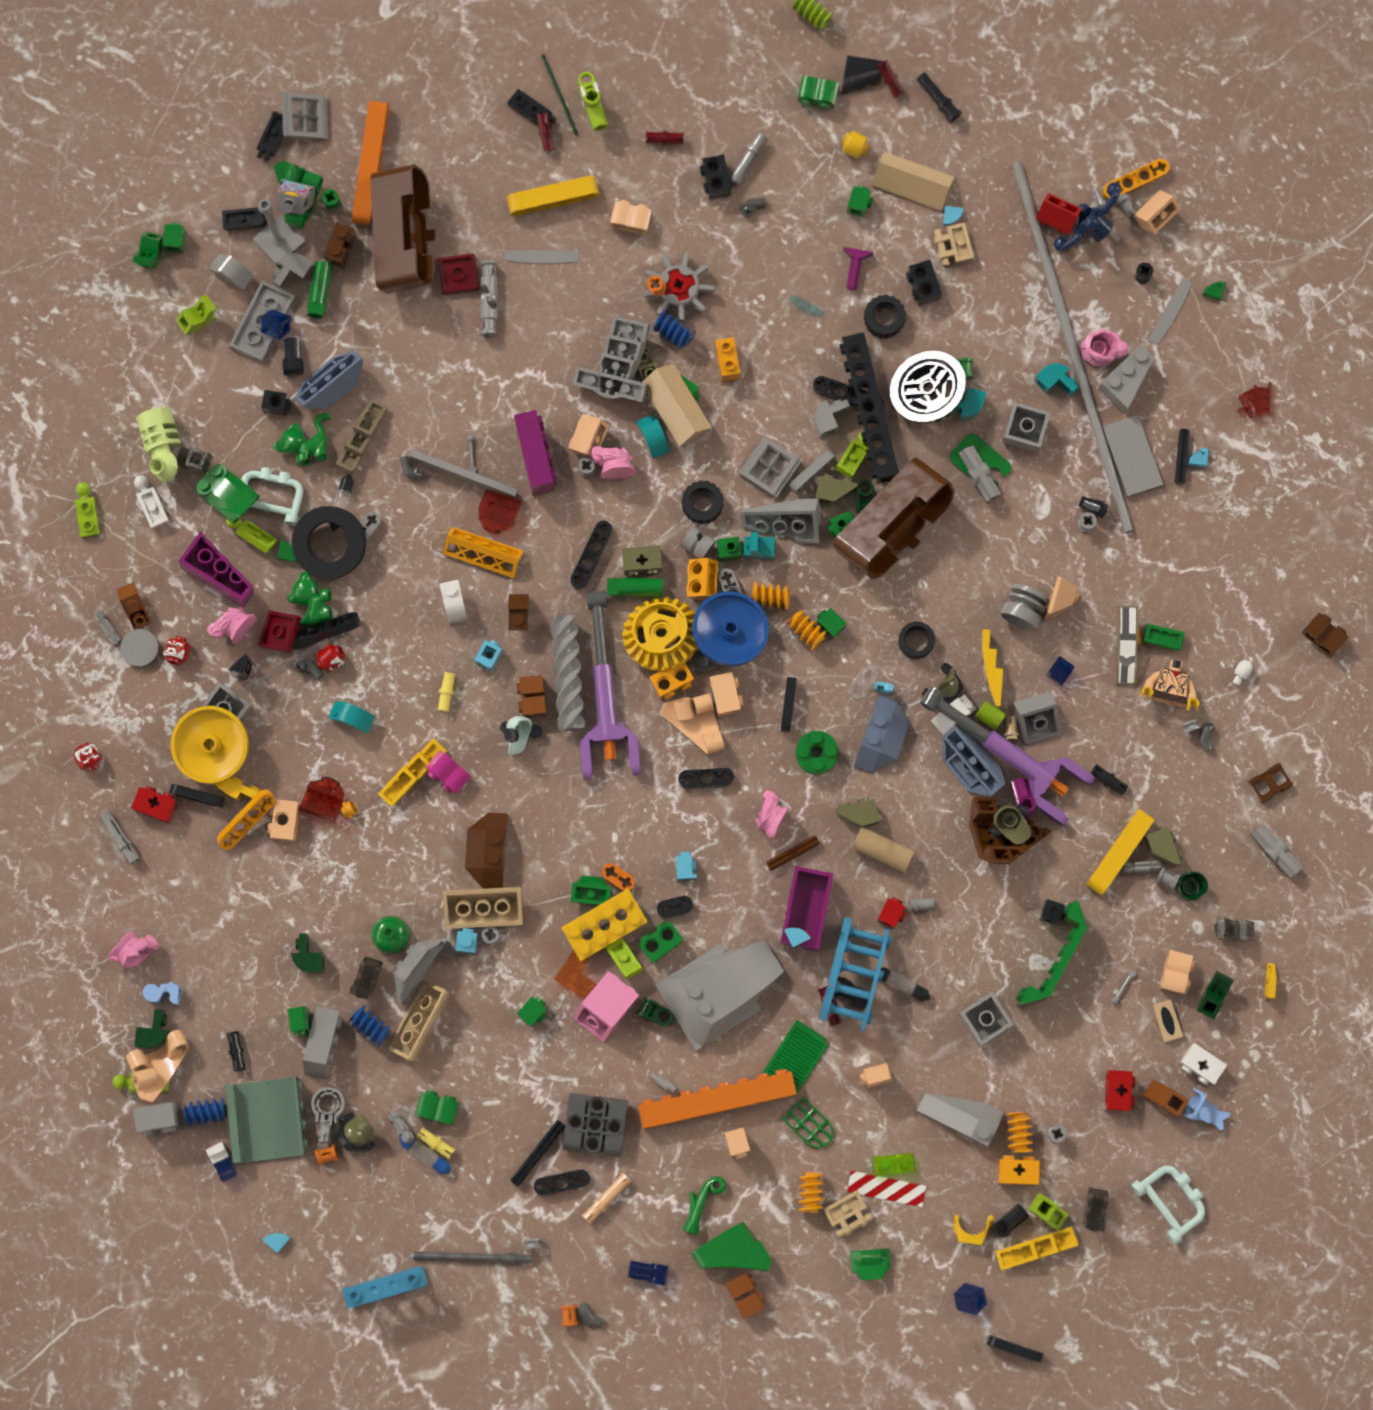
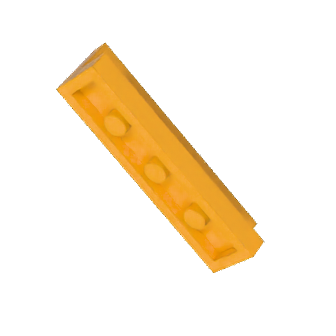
M452 527L447 534L442 554L514 578L524 551ZM450 543L457 545L459 551L448 550ZM473 550L478 557H469L466 551ZM484 557H493L496 563L489 564ZM502 563L514 564L512 571L505 569Z

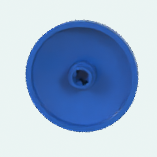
M731 591L720 592L710 596L699 606L693 618L692 634L697 648L707 659L722 666L736 667L753 661L762 652L768 640L769 624L761 606L749 596Z

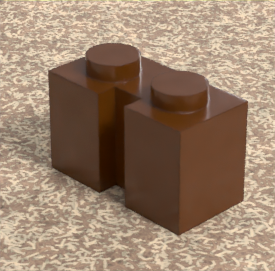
M336 222L324 254L326 262L344 269L349 256L346 248H352L356 237L353 227Z
M1319 612L1301 633L1328 656L1332 657L1349 636L1346 635L1347 632L1342 627H1334L1329 616Z

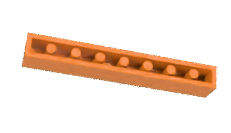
M787 1069L775 1071L776 1075L768 1076V1073L756 1075L757 1079L750 1081L746 1077L738 1079V1083L730 1085V1082L719 1083L718 1088L714 1089L706 1086L699 1088V1092L696 1093L688 1090L680 1092V1096L674 1098L670 1094L662 1096L661 1100L653 1102V1099L641 1101L642 1105H638L643 1129L795 1096L797 1093L792 1071L787 1072Z

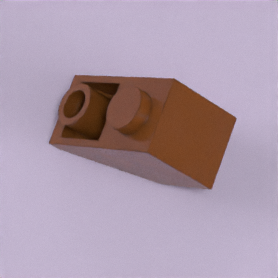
M135 582L118 588L119 600L133 629L136 630L151 624V619Z
M1154 1079L1143 1094L1145 1098L1175 1118L1180 1116L1189 1102L1188 1099L1175 1090Z

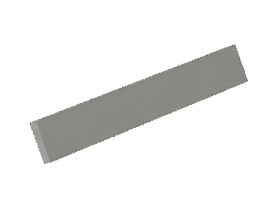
M414 449L411 450L409 456L414 462L516 500L518 497V490L516 488Z

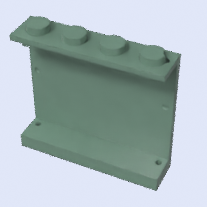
M297 1076L225 1085L234 1164L306 1155L305 1151H308V1140L304 1139L303 1131H306V1121L302 1119L301 1113L304 1111L303 1099L300 1100L299 1092H302V1082L298 1080Z

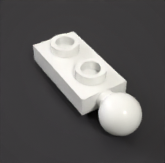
M137 476L134 480V486L141 490V492L136 495L151 529L168 523V517L155 488L151 487L148 489L149 480L146 476Z

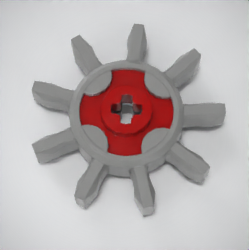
M685 252L682 264L672 266L668 256L663 254L662 263L666 270L662 274L646 270V277L658 275L666 284V291L660 296L663 304L658 308V317L669 306L678 309L680 323H684V308L689 305H693L702 314L705 312L704 305L697 300L698 294L714 293V286L699 284L698 278L709 271V266L705 264L696 271L688 268L690 252ZM650 290L644 292L645 299L658 297L653 295Z

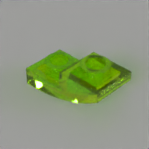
M914 1153L872 1157L873 1176L916 1172Z

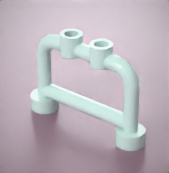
M265 467L261 468V472L249 471L245 473L241 479L245 484H248L250 479L257 478L264 482H275L279 485L292 486L296 489L292 509L256 501L251 506L252 508L286 515L284 523L296 526L300 520L298 512L303 497V487L300 482L291 479V474L287 472H280L279 476L273 475L272 470Z
M1163 1166L1143 1181L1139 1182L1136 1180L1130 1186L1138 1197H1142L1147 1193L1171 1225L1172 1229L1166 1234L1170 1241L1177 1246L1182 1242L1181 1237L1204 1219L1205 1208L1200 1201L1203 1195L1197 1188L1191 1189L1188 1185L1191 1179L1185 1172L1180 1174L1172 1166ZM1167 1173L1173 1176L1177 1185L1185 1192L1189 1201L1197 1209V1215L1182 1227L1151 1187L1153 1182Z

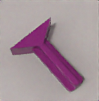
M843 247V251L851 258L846 288L850 291H856L862 260L873 256V252Z

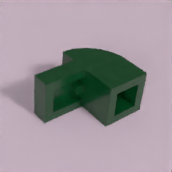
M299 933V938H296L295 942L296 950H299V953H291L294 964L305 973L324 974V954L309 953V935L307 933Z
M1216 970L1200 998L1197 1011L1214 1020L1224 1003V998L1234 979Z
M154 1009L152 1028L136 1027L134 1047L155 1049L164 1044L166 1036L171 1032L163 1030V1026L167 1025L168 1020L164 1010Z

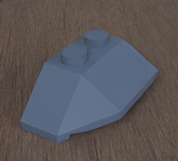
M354 350L333 357L302 383L298 394L295 395V399L305 409L329 408L357 385L363 359Z
M879 695L854 767L873 773L897 760L909 727V722L898 701Z
M954 725L942 736L943 762L967 791L992 796L1005 785L1000 764L982 746L983 744L976 736L958 725Z

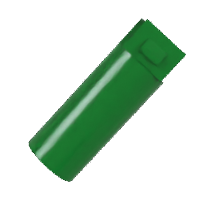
M315 261L306 316L319 319L323 317L333 271V264L329 262Z
M607 578V595L614 597L618 595V597L662 598L663 579Z

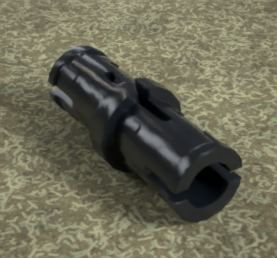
M1098 764L1090 772L1094 777L1103 782L1105 787L1109 786L1121 796L1128 788V785L1117 779L1114 773L1110 774Z
M239 1031L226 1033L230 1049L228 1053L231 1055L233 1071L246 1070L243 1058L244 1048L241 1046Z

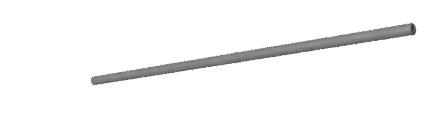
M1015 162L1012 164L1119 518L1124 533H1129L1133 531V527L1039 220L1036 219L1037 213L1021 162Z

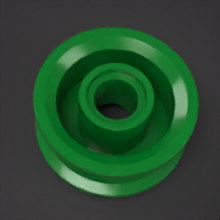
M823 731L806 733L800 738L796 746L795 755L797 763L809 774L820 775L828 772L833 768L838 757V747L835 740ZM814 748H819L822 751V755L816 758L812 756L811 751Z

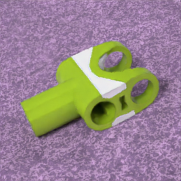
M583 72L578 77L580 98L584 110L589 117L592 130L602 131L609 125L600 100V92L593 74ZM588 76L592 81L582 83L581 79Z

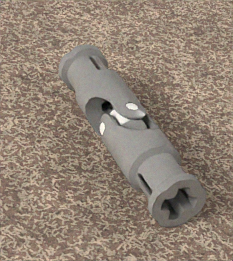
M484 260L481 261V266L483 267V276L481 277V336L496 337L497 261Z

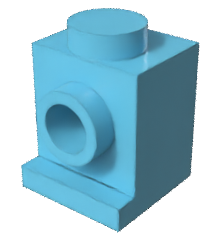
M485 640L474 659L475 663L492 672L503 652L502 648H500L501 645L493 640L490 642ZM487 653H493V657L487 658Z
M680 852V856H676L677 881L697 880V875L692 873V871H696V860H692L691 852Z

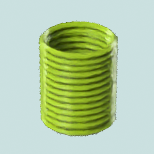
M985 701L975 718L977 717L981 722L983 721L984 724L996 731L1007 714L988 701Z

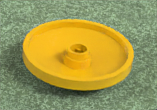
M217 706L195 708L186 713L173 730L171 753L174 762L184 775L197 782L218 783L225 781L241 769L247 758L249 749L247 731L240 719L227 709Z

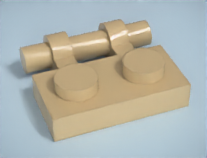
M965 223L947 226V234L942 235L941 229L934 231V242L938 246V257L942 261L943 267L950 265L949 258L954 257L955 264L974 260ZM950 241L952 250L946 251L945 242Z
M858 1190L823 1209L832 1227L840 1223L842 1228L836 1231L839 1239L845 1235L848 1237L852 1234V1231L860 1227L864 1228L867 1226V1223L874 1220L870 1213L865 1216L861 1214L860 1211L867 1208ZM855 1214L857 1220L847 1225L845 1219Z

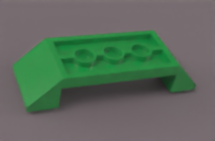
M1079 901L1069 902L1064 908L1062 914L1064 918L1062 921L1073 926V929L1070 930L1066 937L1069 940L1067 945L1064 944L1057 954L1060 957L1058 962L1052 963L1048 971L1051 975L1048 979L1043 980L1039 989L1030 985L1026 988L1023 987L1016 997V1000H1018L1017 1006L1021 1007L1046 1000L1051 996L1087 929Z

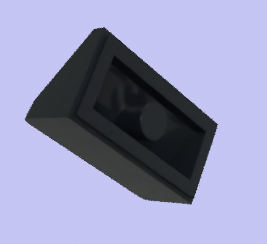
M244 654L229 668V671L234 677L247 680L253 662L248 655Z

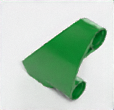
M282 160L273 166L279 185L280 180L283 179L316 187L314 204L301 215L285 213V223L303 229L318 198L323 183V176L306 171L301 166Z
M744 1221L716 1236L691 1253L700 1269L744 1268L768 1272L772 1261L763 1244L759 1240L754 1239Z

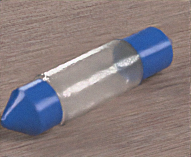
M399 1136L401 1146L415 1158L441 1175L451 1173L450 1163L441 1158L435 1151L418 1139H413L408 1144L404 1143L401 1136Z

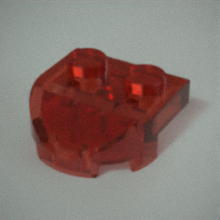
M486 489L478 510V520L482 524V528L493 534H500L501 531L512 529L522 501Z
M321 777V779L314 782L312 780L307 785L299 810L336 822L344 802V791L340 783L330 777Z

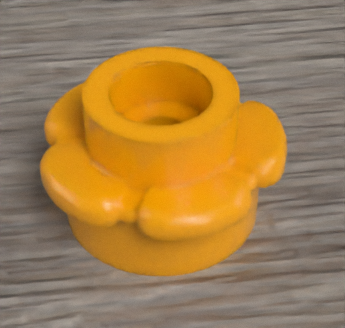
M351 800L342 803L341 811L346 818L353 819L358 814L355 804Z

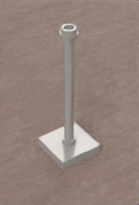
M263 199L258 203V209L265 215L268 226L253 238V241L279 267L280 265L276 263L282 256L295 253L306 242L289 224L285 223V219L281 214L274 219L271 212L273 208L272 203L267 199Z

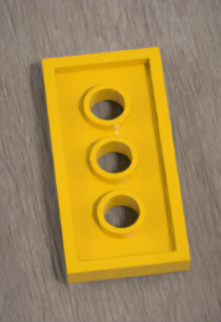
M627 888L562 926L561 929L579 960L582 961L648 921ZM619 909L627 912V917L624 920H618L615 916ZM602 919H607L610 922V927L607 930L599 928V922ZM583 930H592L593 937L590 940H585L582 937Z

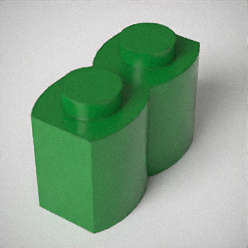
M802 76L798 101L804 106L818 105L823 110L834 108L839 83L812 76Z
M306 1006L288 1008L290 1033L297 1036V1038L308 1036L311 1030L309 1008Z
M426 1090L425 1093L421 1092L415 1115L453 1126L459 1102H455V1097L445 1095L444 1098L437 1097V1092Z

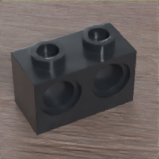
M725 155L702 158V165H699L701 177L705 176L706 183H703L705 194L709 195V200L731 196L732 189ZM710 166H716L718 170L710 171L708 168ZM719 183L722 187L714 189L712 185Z
M931 260L910 265L906 277L908 283H912L914 289L912 290V295L915 301L918 300L919 306L940 300L942 292ZM921 271L925 276L919 278L915 273ZM929 289L931 293L924 295L921 290Z

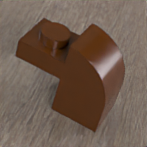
M509 594L508 630L528 631L529 594Z

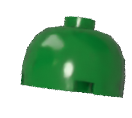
M389 915L382 917L372 927V943L383 953L397 954L404 950L409 942V927L404 920L397 916Z

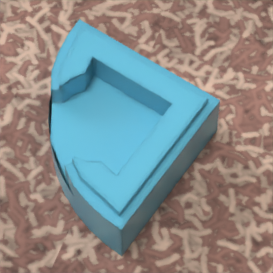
M945 206L943 226L952 225L959 220L964 208Z
M1202 448L1196 451L1190 457L1187 466L1207 468L1209 448Z
M875 682L873 689L890 695L893 692L894 685Z
M788 928L784 930L793 948L811 939L801 929Z
M273 1233L266 1236L263 1241L278 1253L291 1238L285 1234Z

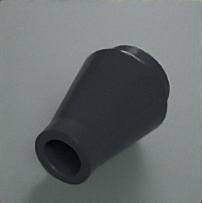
M1082 496L1079 507L1094 514L1096 518H1103L1108 509V504H1105V501Z

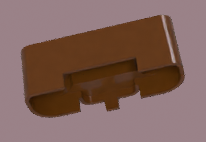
M412 164L372 173L370 180L375 282L377 288L389 294L431 285L434 280V255H428V242L436 240V229L428 230L427 217L424 211H422L431 208L430 185L425 172L417 165Z
M913 458L837 535L833 542L836 552L869 578L877 579L883 576L899 560L895 555L899 554L906 546L914 550L921 543L915 536L923 529L926 520L934 524L949 508L954 498V488L951 482L920 459Z

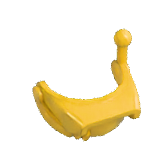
M959 1214L954 1215L953 1229L958 1242L982 1246L988 1229L994 1221V1216H988L986 1228L982 1233L971 1235L961 1229L958 1222Z

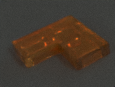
M573 949L554 980L585 1000L597 985L581 974L591 957L589 956L580 961Z

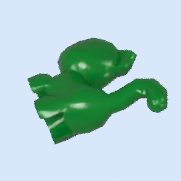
M322 413L315 417L313 424L318 433L309 440H306L301 427L297 423H293L280 436V439L274 443V449L289 455L298 454L296 462L299 467L309 465V458L311 456H314L315 462L325 461L327 459L328 438L321 421L330 420L331 415L329 413Z
M305 571L302 572L299 579L293 585L292 592L287 596V601L291 604L298 603L309 606L305 618L301 619L300 626H314L322 621L333 618L332 607L325 606V602L332 600L331 588L322 589L318 593V585L312 580L311 575Z

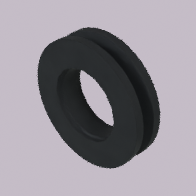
M334 506L318 507L304 514L297 522L292 534V550L298 564L307 573L324 579L339 578L349 574L360 564L366 550V535L360 521L349 511ZM324 523H334L340 526L348 538V547L345 554L334 562H325L318 559L310 546V538L313 531Z

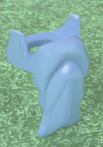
M1193 1088L1192 1091L1198 1096H1194L1189 1100L1186 1106L1188 1114L1183 1112L1181 1114L1193 1121L1202 1120L1207 1124L1212 1123L1222 1131L1224 1128L1223 1120L1228 1118L1230 1113L1217 1110L1216 1106L1209 1104V1101L1205 1099L1207 1094Z

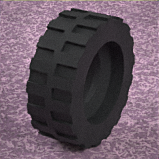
M886 294L883 296L878 295L876 298L871 299L864 313V324L867 326V330L872 335L885 339L891 336L894 337L895 334L899 333L904 326L906 311L904 310V305L900 303L901 301L897 300L894 296ZM881 308L890 309L894 314L893 322L889 325L879 324L875 317L876 312Z
M699 480V482H693L686 488V491L683 492L682 508L689 520L691 519L694 523L708 524L720 516L724 500L719 487L717 488L714 483ZM701 493L709 495L712 499L711 507L706 511L697 510L693 505L696 495Z

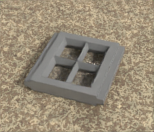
M282 93L283 137L327 140L326 96Z
M763 437L739 474L771 496L777 498L802 461L770 439Z

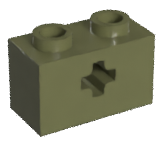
M660 545L622 548L624 575L628 574V577L639 576V573L657 575L658 572H662ZM641 558L645 561L644 565H640Z

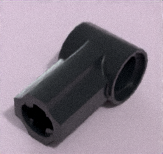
M287 337L283 339L284 376L303 375L304 368L301 358L300 339Z
M1019 1203L1016 1204L992 1225V1234L996 1238L1007 1237L1029 1217L1028 1213ZM998 1224L1005 1225V1234L1002 1235L997 1232Z

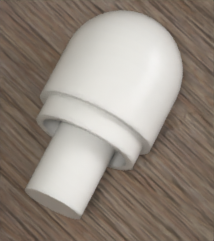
M1243 660L1239 662L1234 674L1236 677L1232 682L1233 684L1239 686L1242 680H1246L1253 670L1250 661Z

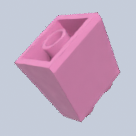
M608 971L581 1003L573 1019L604 1043L635 1003L639 994L636 993L634 988L624 984L617 975Z

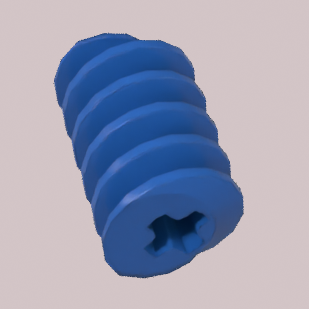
M666 310L663 311L656 320L653 331L658 332L660 330L659 335H666L667 341L672 339L673 345L678 343L679 349L686 347L694 338L696 331L689 334V326L684 330L683 322L677 325L678 319L676 318L671 321L672 314L665 317Z
M363 1005L351 1016L348 1023L353 1020L351 1026L355 1028L359 1025L357 1031L360 1033L365 1030L363 1036L365 1038L370 1036L369 1041L371 1043L376 1041L375 1046L379 1047L391 1033L388 1032L390 1026L382 1027L384 1021L376 1022L378 1016L375 1015L371 1018L372 1011L369 1010L365 1013L366 1006Z
M221 1097L220 1103H217L216 1099L213 1098L212 1104L209 1103L208 1099H205L204 1105L201 1104L200 1100H197L196 1106L193 1105L192 1101L189 1102V1107H186L184 1104V1117L187 1126H191L192 1122L195 1125H199L200 1120L203 1124H207L208 1118L211 1123H215L216 1118L219 1122H223L224 1117L226 1118L224 1098Z

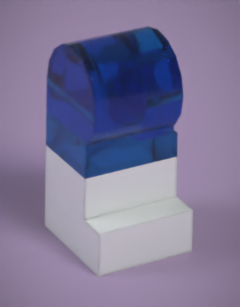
M224 1142L206 1149L222 1182L237 1176V1171Z

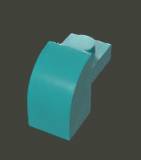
M1060 363L1047 365L1034 378V382L1046 394L1057 384L1070 397L1078 389L1077 382L1071 376H1067L1070 368Z
M968 387L965 401L960 402L956 411L953 410L951 414L961 413L959 421L974 419L982 410L987 392Z
M654 414L636 421L653 459L670 452L663 430Z
M751 532L750 537H744L743 555L758 560H775V537H760L758 532Z
M335 701L328 718L368 734L376 716L350 703Z

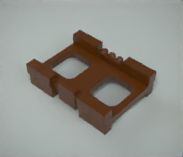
M1280 763L1248 781L1262 804L1272 799L1280 791L1284 792L1293 786ZM1278 771H1281L1286 778V782L1281 785H1277L1272 778V775ZM1261 781H1265L1270 789L1264 795H1261L1256 788V784Z

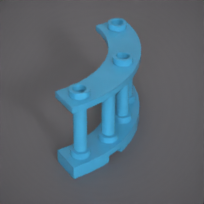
M844 917L828 984H831V987L827 986L819 1019L826 1021L828 1014L832 1015V1013L861 1020V1030L865 1031L866 1024L870 1025L873 1013L869 1012L877 982L882 981L884 971L880 969L886 947L889 948L892 937L888 936L889 928H886L884 937L854 929L851 926L852 919ZM853 936L881 944V949L878 951L855 945L847 939ZM848 951L878 958L876 970L846 963V961L842 960L844 952L848 953ZM839 971H848L874 978L870 992L841 985L837 981ZM841 992L867 999L865 1013L835 1006V1003H831L833 994Z

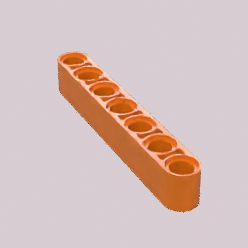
M369 101L352 212L353 224L372 225L370 178L372 173L380 172L389 103Z

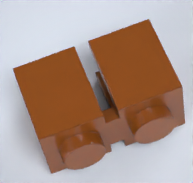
M543 676L519 677L520 683H516L517 694H521L522 702H518L519 713H523V716L526 718L547 716L545 696H541L545 695Z
M745 1272L725 1283L733 1299L751 1290V1295L735 1302L743 1319L764 1309L763 1304L766 1302L761 1292L756 1293L753 1286L757 1284L751 1274L747 1275Z

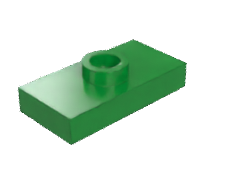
M1147 624L1143 643L1180 652L1185 632Z

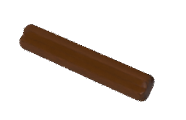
M812 836L768 860L766 864L769 870L772 871L819 845V840L816 836Z

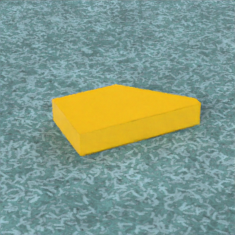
M1268 963L1266 967L1264 998L1269 1000L1275 999L1276 969L1275 964Z

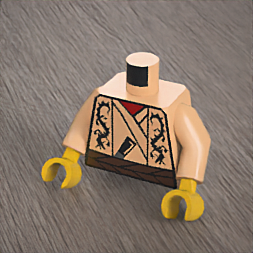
M1171 660L1169 669L1162 668L1160 671L1154 672L1145 681L1139 697H1142L1143 694L1147 695L1148 701L1154 700L1182 708L1187 705L1186 709L1188 711L1190 706L1195 707L1196 711H1198L1199 700L1197 699L1193 682L1189 679L1188 674L1180 672L1182 662L1177 660Z

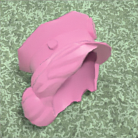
M1102 329L1087 335L1086 339L1082 341L1081 351L1083 359L1094 367L1109 366L1116 358L1124 357L1128 352L1126 342L1121 341L1118 334Z
M595 446L592 448L591 457L593 461L598 463L603 469L601 478L615 480L635 476L636 469L630 462L633 456H629L624 447L621 450L617 447L602 448Z
M240 607V609L228 608V612H224L221 618L208 626L207 632L209 635L217 639L228 636L233 645L240 642L257 621L254 614H245L243 607Z
M770 790L763 793L762 810L759 812L760 818H756L755 821L758 825L757 831L764 830L770 839H774L789 807L779 806V797Z
M130 931L112 949L108 958L112 962L122 963L123 970L125 968H132L138 966L148 955L158 950L159 943L152 935H146L144 938L139 939L134 931Z

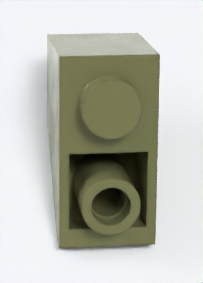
M825 474L819 478L815 499H819V503L835 505L854 493L857 483H854L852 479L843 478L839 480L835 479V476Z
M869 797L857 800V804L851 805L850 802L841 804L839 809H836L837 816L859 828L880 823L874 799L869 800Z
M1168 827L1144 836L1151 856L1173 867L1181 865V860H1183L1179 849L1176 850L1174 842H1176L1173 831H1169Z

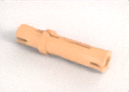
M622 1173L597 1200L593 1201L594 1204L582 1214V1217L591 1224L602 1211L605 1212L607 1210L606 1207L631 1180Z

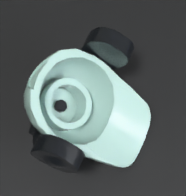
M514 716L509 721L501 723L500 730L504 734V738L509 742L508 755L523 752L529 736L534 739L542 736L541 727L536 724L532 725L531 720L526 717Z

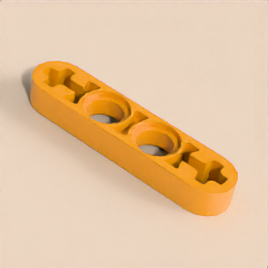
M1157 159L1108 182L1102 190V195L1106 200L1110 198L1107 193V187L1112 182L1120 184L1122 192L1119 196L1124 193L1129 194L1166 176L1170 165L1165 159ZM1158 165H1160L1161 167H1165L1163 172L1161 170L1155 171L1153 176L1152 171L1156 170ZM1147 172L1149 179H1140L1139 173ZM1126 179L1131 180L1133 186L1126 188L1122 182Z
M264 789L258 792L218 834L217 842L221 849H232L274 806L276 800L270 790ZM253 809L258 810L256 815L248 816L249 811ZM237 824H244L241 830H235Z

